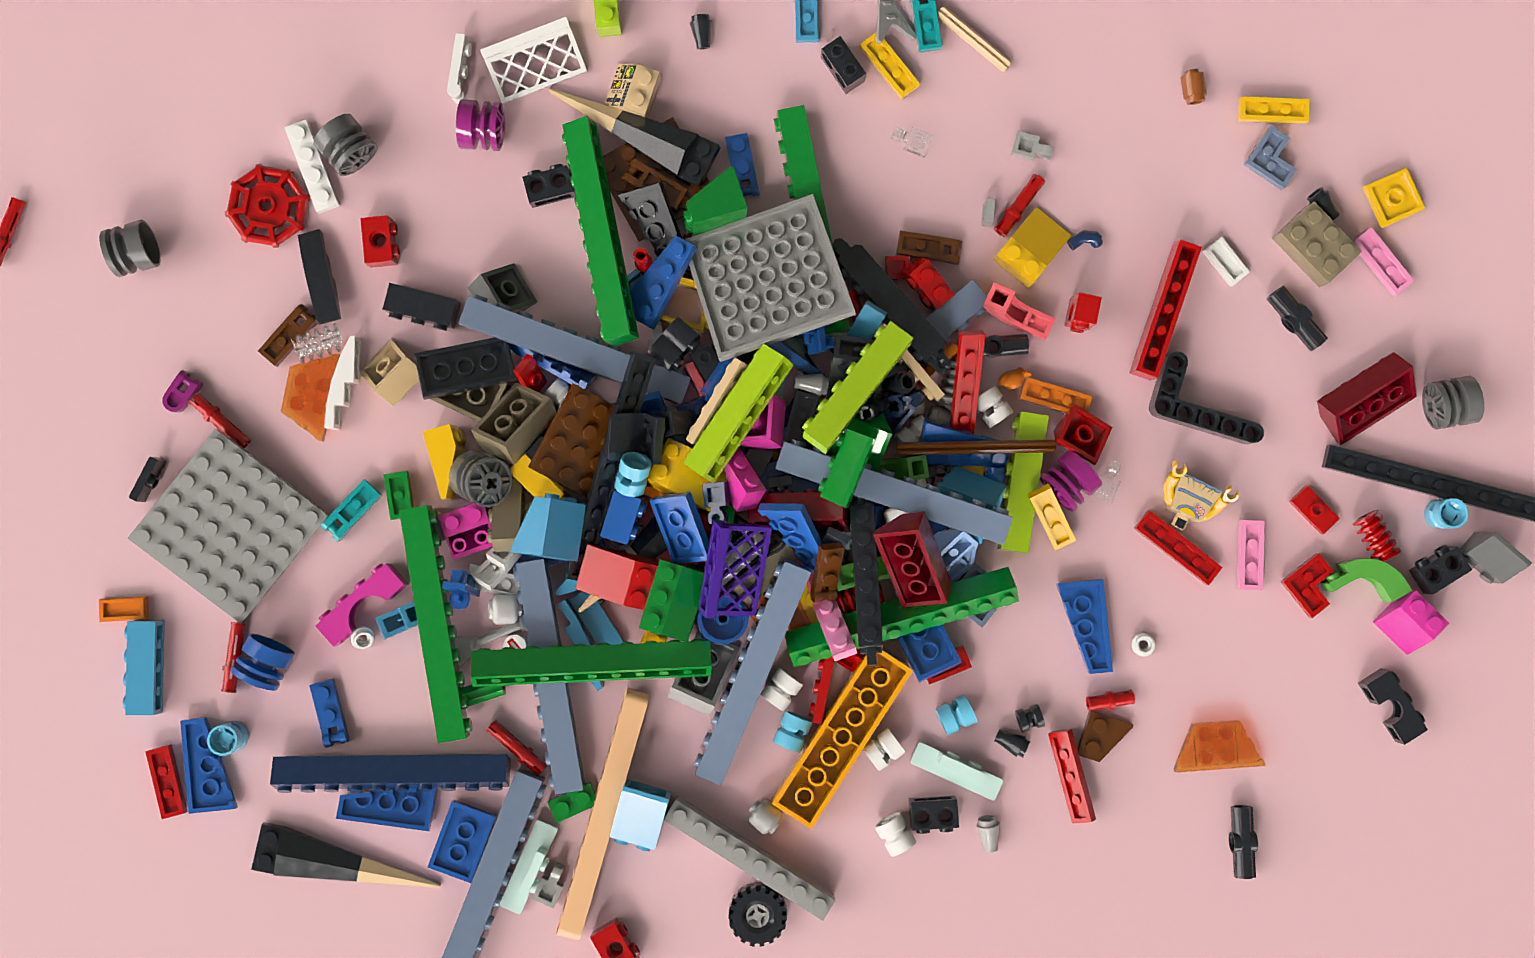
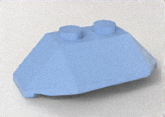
M957 529L937 532L934 537L951 582H956L973 566L978 542L970 534Z

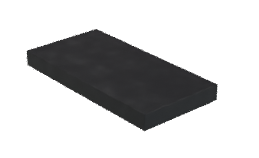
M495 337L414 353L424 400L517 381L516 375L513 372L514 364L509 343Z

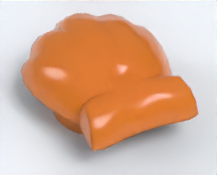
M1017 367V369L1004 372L998 379V385L1005 386L1006 389H1015L1023 384V380L1026 377L1032 375L1022 367Z

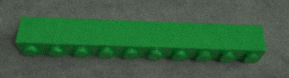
M801 105L777 110V118L773 120L775 131L780 132L782 139L778 141L780 154H785L786 162L782 163L785 177L789 176L791 185H787L789 199L794 198V200L813 194L834 251L805 107ZM848 318L833 322L830 327L824 328L825 336L848 333L850 330Z
M584 116L562 124L564 132L562 139L567 147L568 155H566V160L572 173L570 181L575 189L576 197L574 201L579 210V226L583 231L585 239L583 240V247L589 260L587 268L592 275L593 283L591 284V289L597 301L595 309L601 322L600 335L604 342L617 346L639 339V333L597 123L588 116Z
M432 505L399 510L437 742L444 743L466 739L470 736L473 728L471 718H467L466 713L469 703L467 695H463L462 685H465L463 671H459L458 662H461L460 650L455 648L454 639H457V631L455 625L451 624L450 616H453V607L447 600L446 593L449 591L442 588L443 581L448 582V580L444 579L443 576L445 560L443 555L440 556L439 552L441 536L439 532L436 533L435 523L438 522L435 509L432 510Z
M1009 567L953 582L948 601L945 604L902 607L899 599L881 603L883 641L896 639L906 634L919 632L930 627L940 626L944 623L964 619L968 616L985 613L992 609L1019 602L1017 586ZM854 611L842 616L856 649H859L857 613ZM819 622L786 631L785 639L794 667L832 656Z
M693 639L688 641V643L681 642L680 640H670L662 643L646 641L639 644L623 642L616 645L599 643L592 646L576 644L569 647L552 645L546 648L528 646L523 649L504 647L500 650L480 648L477 651H471V681L473 687L711 676L712 670L710 640L704 641L703 639Z

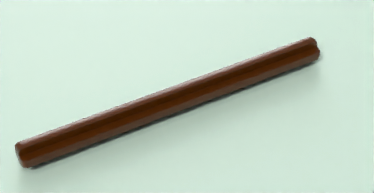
M1055 440L896 443L897 455L1045 453L1056 451Z

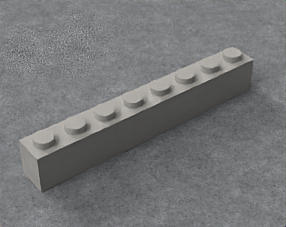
M677 795L665 814L664 821L822 921L835 902L833 893Z

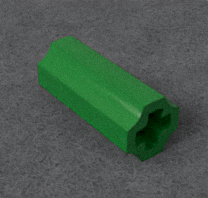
M471 684L462 687L463 695L466 694L468 697L469 706L506 694L505 685L473 687Z

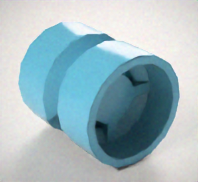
M636 452L623 454L614 484L615 489L629 497L643 495L652 465L650 459Z
M1436 499L1426 506L1424 517L1426 522L1436 529L1459 528L1468 519V509L1459 499Z
M965 695L953 699L951 705L945 703L935 708L948 736L960 731V726L962 725L968 727L977 723L975 713Z
M785 710L780 722L782 728L777 729L773 742L791 751L801 753L805 743L803 736L809 733L812 721Z
M237 721L219 725L209 732L207 738L208 747L214 754L219 756L236 752L247 744L249 739L248 730L242 723Z

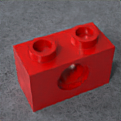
M388 215L360 218L364 264L370 268L398 265L397 258H400L399 245L395 242V236L398 235L397 223ZM385 236V244L377 246V240Z
M1081 292L1077 293L1069 300L1064 326L1070 327V331L1076 333H1084V331L1095 326L1098 320L1102 297Z
M617 917L592 931L590 939L601 958H640L638 946L635 942H630L627 936L629 934L627 927L623 922L619 923ZM619 942L623 949L615 951L612 949L611 944Z

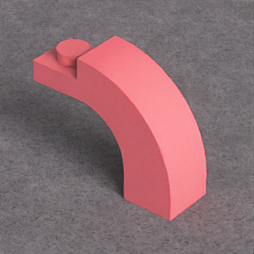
M995 282L984 302V308L1001 322L1022 333H1029L1046 341L1056 319L1022 303L1015 297V291Z

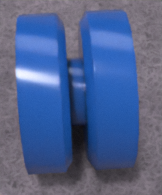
M729 593L734 600L737 598L734 594ZM727 595L719 601L718 608H725L732 602ZM743 601L738 604L741 609H747ZM699 609L695 617L696 630L705 641L710 640V644L720 646L730 644L739 639L746 631L749 616L720 615L726 617V621L721 623L718 620L719 615H715V618H705Z

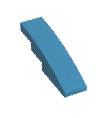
M563 600L557 606L571 623L564 631L575 645L585 644L592 646V641L581 618L569 600ZM591 681L597 691L604 687L603 681Z

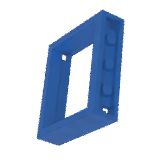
M781 342L768 345V347L790 359V362L794 364L793 367L804 375L822 373ZM734 358L719 362L700 392L706 395L705 400L707 402L711 398L715 386L724 376L727 366ZM794 398L785 410L784 426L786 428Z

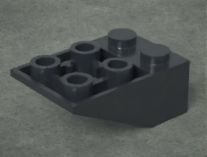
M840 334L836 335L826 399L829 400L834 394L831 391L834 385L839 380L843 382L848 376L846 371L853 362L858 363L862 358L860 353L868 343L872 345L875 340ZM875 391L868 400L874 398Z

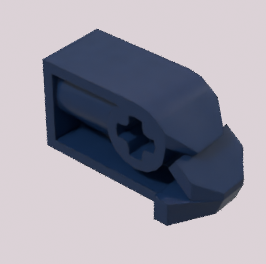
M914 388L907 394L890 391L887 395L889 406L882 412L892 432L890 440L924 399L925 395L922 390Z

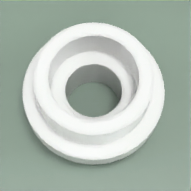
M358 627L351 633V643L356 648L366 649L372 645L374 633L369 627ZM360 635H366L363 639L358 638Z
M1137 634L1132 639V650L1139 656H1148L1155 649V641L1149 634ZM1142 640L1146 642L1144 649L1139 647V643Z

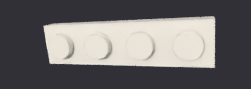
M305 119L285 127L316 212L320 214L339 207L340 203L320 151L313 144L314 135L309 122Z

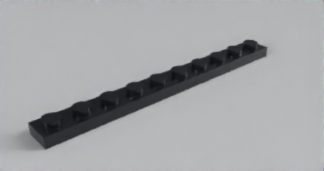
M631 352L613 413L640 412L656 358ZM607 434L585 502L586 508L578 562L567 560L563 577L566 579L577 581L587 543L599 546L600 534L613 492L616 490L614 484L619 471L620 460L610 461L606 458Z
M1333 445L1326 446L1322 468L1442 499H1459L1465 505L1535 522V497Z

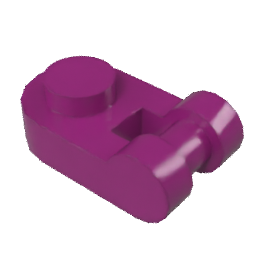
M181 370L162 398L163 406L168 411L175 413L184 411L188 407L189 401L203 387V382L198 379H192L189 373ZM184 384L188 386L185 392L180 390Z

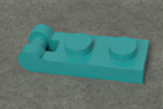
M910 0L919 53L942 49L935 0H926L927 4H920L919 0Z
M364 479L321 524V527L325 531L331 532L333 534L332 538L340 542L383 495ZM338 519L343 523L340 528L335 524Z

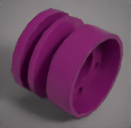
M461 99L456 113V139L458 147L460 149L475 150L478 147L479 140H481L484 150H489L491 146L493 151H500L506 129L503 104L495 101L491 105L490 101H485L480 111L477 100Z
M1068 450L1057 460L1061 471L1051 466L1048 468L1049 474L1043 473L1040 475V481L1044 486L1050 485L1060 505L1070 512H1074L1078 508L1075 502L1079 504L1084 503V498L1080 491L1090 496L1102 486V481L1087 462L1075 452Z

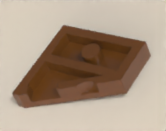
M1094 711L1088 712L1077 747L1079 756L1100 762L1133 728L1134 724Z

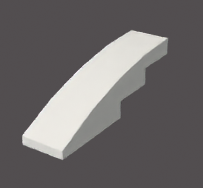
M356 336L349 337L339 357L331 380L326 404L324 425L326 429L340 430L341 407H350V384L360 385L361 339Z
M532 502L525 506V517ZM492 547L486 553L487 560L472 574L473 580L492 591L522 554L510 551L495 552L494 547Z

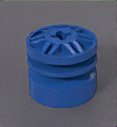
M251 633L242 647V650L249 656H238L236 659L238 664L233 665L231 673L251 686L276 691L280 686L278 680H283L284 674L277 668H289L295 652L276 640Z

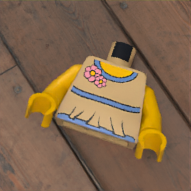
M1177 460L1172 462L1173 471L1169 473L1163 484L1164 501L1167 503L1166 509L1176 513L1171 526L1184 531L1189 520L1195 523L1207 521L1220 513L1229 502H1234L1239 497V490L1234 495L1228 494L1232 489V485L1226 486L1224 495H1221L1222 491L1186 474V463H1184L1182 468L1177 469Z

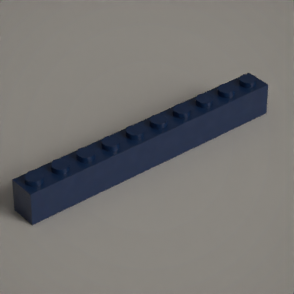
M508 754L273 757L270 785L277 789L279 793H291L292 789H301V792L314 793L315 789H324L325 792L330 793L339 792V789H348L349 792H362V789H371L373 792H385L386 788H395V791L407 792L409 788H418L419 791L428 792L432 791V788H442L441 790L455 791L456 788L465 787L467 791H478L479 787H488L489 790L500 791L503 790V787H509L511 759Z

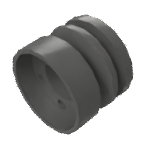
M342 114L330 120L318 131L313 143L325 158H329V163L335 167L336 172L340 176H348L364 167L374 157L378 147L366 132H362V127L351 114Z
M141 219L127 223L123 229L116 226L100 232L99 241L103 257L115 276L123 277L128 273L133 274L137 272V268L144 271L160 265L161 255L157 240L150 226Z
M1472 376L1453 378L1450 381L1430 382L1423 389L1422 405L1424 414L1430 426L1435 430L1455 427L1457 424L1461 426L1479 423L1483 418V392L1477 380Z
M468 451L461 454L453 462L450 468L449 481L451 488L457 495L479 506L492 507L498 505L507 497L511 490L512 475L507 464L501 460L479 451Z

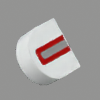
M519 634L511 635L505 639L503 648H526L525 638Z

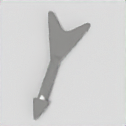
M878 0L876 43L880 44L883 41L890 27H894L913 41L916 38V34L893 0Z
M518 617V621L514 624L506 625L480 637L469 636L454 639L455 648H459L461 662H458L459 668L471 658V651H477L483 645L520 629L522 631L527 630V627L523 628L521 617Z

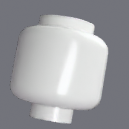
M497 594L493 596L492 600L488 601V618L492 619L496 625L514 624L518 616L522 614V605H519L515 595Z

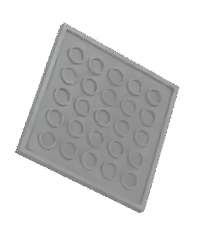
M813 194L685 239V241L698 247L689 266L720 362L759 349L763 344L768 346L856 315Z
M215 429L127 539L237 622L244 623L321 527V524L328 518L329 514L219 429Z

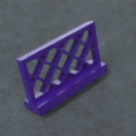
M713 520L698 607L705 618H715V615L756 616L772 531L770 525L725 523L723 520ZM731 530L741 531L744 535L734 544L730 541ZM756 532H764L763 539L755 545L750 537ZM748 540L752 548L742 556L737 548ZM735 551L740 558L728 566L726 564V557ZM757 552L760 556L759 561L750 567L746 560ZM744 562L749 570L738 578L733 570ZM731 573L736 580L727 588H724L722 580ZM753 574L756 578L755 583L746 589L742 582ZM740 584L745 592L734 600L729 593ZM727 595L732 602L725 608H718L719 601ZM749 596L752 599L750 609H741L738 604Z

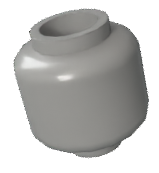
M765 799L761 803L757 800L748 810L751 813L749 817L750 824L762 834H767L768 832L772 834L783 821L781 818L782 811L774 806L769 799Z

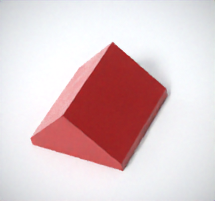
M1072 404L1053 432L1055 442L1075 452L1091 464L1096 465L1113 427L1078 405Z

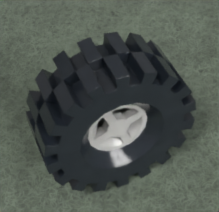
M756 882V885L752 886L751 883L747 884L746 888L743 889L741 887L738 893L732 897L728 914L729 925L733 929L735 937L739 936L740 941L744 944L749 942V946L755 947V944H759L760 947L765 946L766 942L771 944L774 942V938L781 936V931L786 927L787 909L784 898L767 885H761V882Z

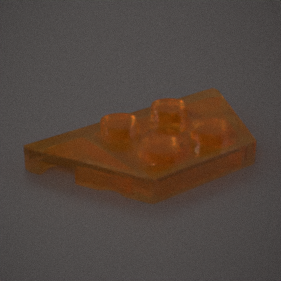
M332 354V356L315 359L308 363L289 367L280 412L295 421L297 425L308 431L318 441L324 442L327 430L324 428L326 404L331 380L340 354Z
M1239 720L1191 723L1174 765V772L1265 766V761L1256 751L1254 743L1247 736L1246 730Z

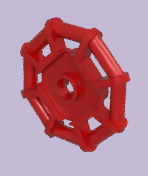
M256 164L254 169L235 182L232 180L230 183L232 187L225 217L230 219L241 235L243 242H253L278 248L288 238L300 230H304L305 227L303 225L310 195L306 194L292 170ZM265 176L280 179L277 183L265 181ZM258 178L256 186L248 189L243 188L247 184ZM286 183L290 185L297 196L289 197V194L284 190ZM240 192H243L244 197L242 207L237 208ZM267 200H270L272 207L268 211H265V208L262 207V203H266ZM293 203H298L294 221L290 218L291 207ZM244 214L249 219L250 224L247 228L239 218V215ZM286 221L292 224L276 235L275 229L277 227L283 226ZM256 228L268 229L269 236L254 234Z

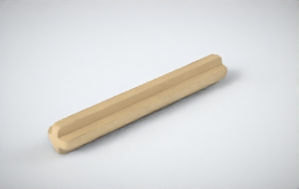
M943 6L937 12L940 21L1002 72L1009 68L1011 65L1010 59L947 7Z

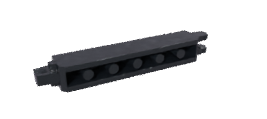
M841 238L835 239L833 248L840 271L844 279L849 278L853 282L852 287L859 296L863 294L868 301L887 312L882 321L883 323L888 325L891 321L913 337V341L909 346L912 350L910 354L918 363L922 362L925 367L929 365L940 375L949 370L952 364L944 353L945 340L862 245L850 247L845 240Z
M853 495L852 505H850L858 646L860 654H866L867 666H877L876 653H882L883 635L877 545L873 536L874 531H876L874 504L866 499V504L857 505L858 496Z

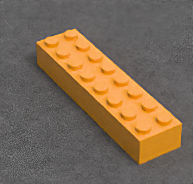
M882 650V653H876L877 666H867V656L865 654L863 660L851 674L826 713L822 724H819L772 798L774 806L811 830L913 672L910 667Z

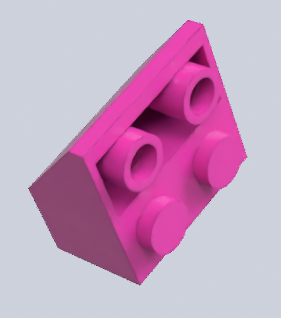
M474 503L438 516L453 560L493 547L492 543L488 542V529H492V523L489 522V507L479 506Z

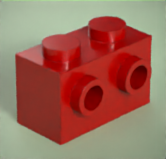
M926 258L917 259L903 271L907 278V284L918 292L921 296L919 299L926 308L938 310L955 295Z

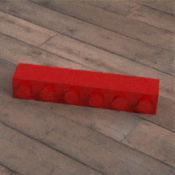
M1181 239L1172 245L1129 372L1130 374L1150 381L1158 378L1202 246Z

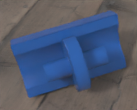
M831 324L797 335L804 337V344H807L808 355L818 354L834 347V338L831 335L825 336L824 329L830 327Z
M452 570L450 582L443 581L442 588L452 592L449 602L454 609L464 610L470 604V595L480 596V590L475 588V581L472 575L466 571Z

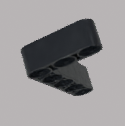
M1178 351L1165 356L1149 403V412L1152 416L1241 444L1248 445L1262 440L1264 429L1256 422L1178 399L1188 366V358L1184 353ZM1172 357L1178 360V369L1171 366L1170 361ZM1166 379L1172 382L1173 387L1171 391L1164 387ZM1159 401L1164 402L1166 405L1164 413L1158 410ZM1181 408H1185L1188 411L1186 420L1180 416ZM1204 414L1210 418L1208 426L1202 422ZM1226 421L1230 422L1232 425V430L1230 433H1228L1224 428V424ZM1248 428H1251L1254 432L1253 439L1247 437L1246 431Z

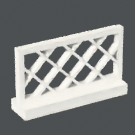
M566 17L480 50L502 104L587 72ZM568 34L571 41L568 51L555 46L559 37ZM544 44L551 47L546 59L534 54L538 45ZM572 47H573V49H574L576 55L570 53L571 50H572ZM554 49L566 54L561 66L549 61ZM520 52L529 55L525 68L513 63L516 54ZM569 56L578 60L580 69L570 71L564 68ZM533 57L545 62L540 75L528 70ZM499 60L508 63L503 76L494 71L492 63ZM547 64L560 69L556 78L550 80L543 76ZM511 66L523 70L519 82L507 78ZM526 72L538 77L535 86L531 88L522 85ZM497 77L502 78L500 84L498 82ZM541 79L546 81L540 84ZM505 80L517 85L514 94L507 97L504 96L502 91Z

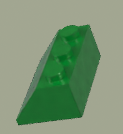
M848 429L846 434L841 433L836 445L840 447L837 456L832 455L827 467L831 470L828 478L823 477L818 491L822 492L820 497L849 508L875 444L873 438Z
M660 560L639 628L688 643L699 607L704 573Z

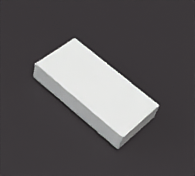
M1222 236L1202 251L1230 287L1250 273L1249 269Z

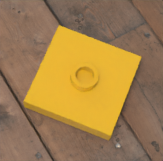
M1407 167L1362 187L1381 229L1426 209Z

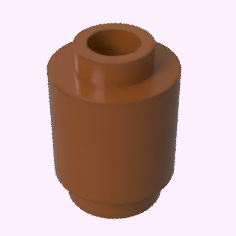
M1198 69L1185 71V75L1181 76L1180 79L1183 98L1186 100L1187 105H1195L1206 101L1207 91L1204 72H1199Z

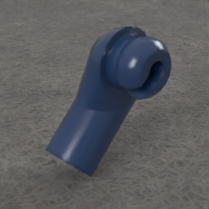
M1083 230L1068 240L1067 244L1074 251L1083 243H1089L1092 247L1099 248L1103 244V240L1099 232Z

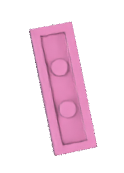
M1372 227L1353 240L1362 250L1359 255L1392 296L1399 294L1414 282L1413 278Z
M1239 520L1237 589L1263 590L1265 521Z
M825 599L814 603L813 607L834 661L857 654L856 647L837 601Z

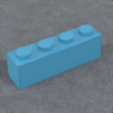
M165 620L127 621V626L124 630V636L127 639V649L124 652L126 672L123 677V683L126 686V695L123 698L125 715H157L163 712Z

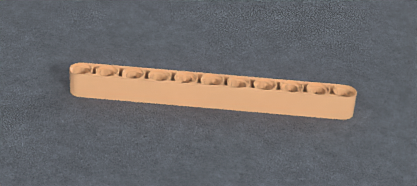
M628 688L625 691L596 791V800L590 812L556 935L580 940L621 792L627 778L648 705L649 694Z

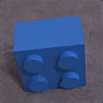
M615 490L600 536L626 545L635 540L641 527L640 524H637L639 517L642 518L648 505V502H644L646 496L629 497Z

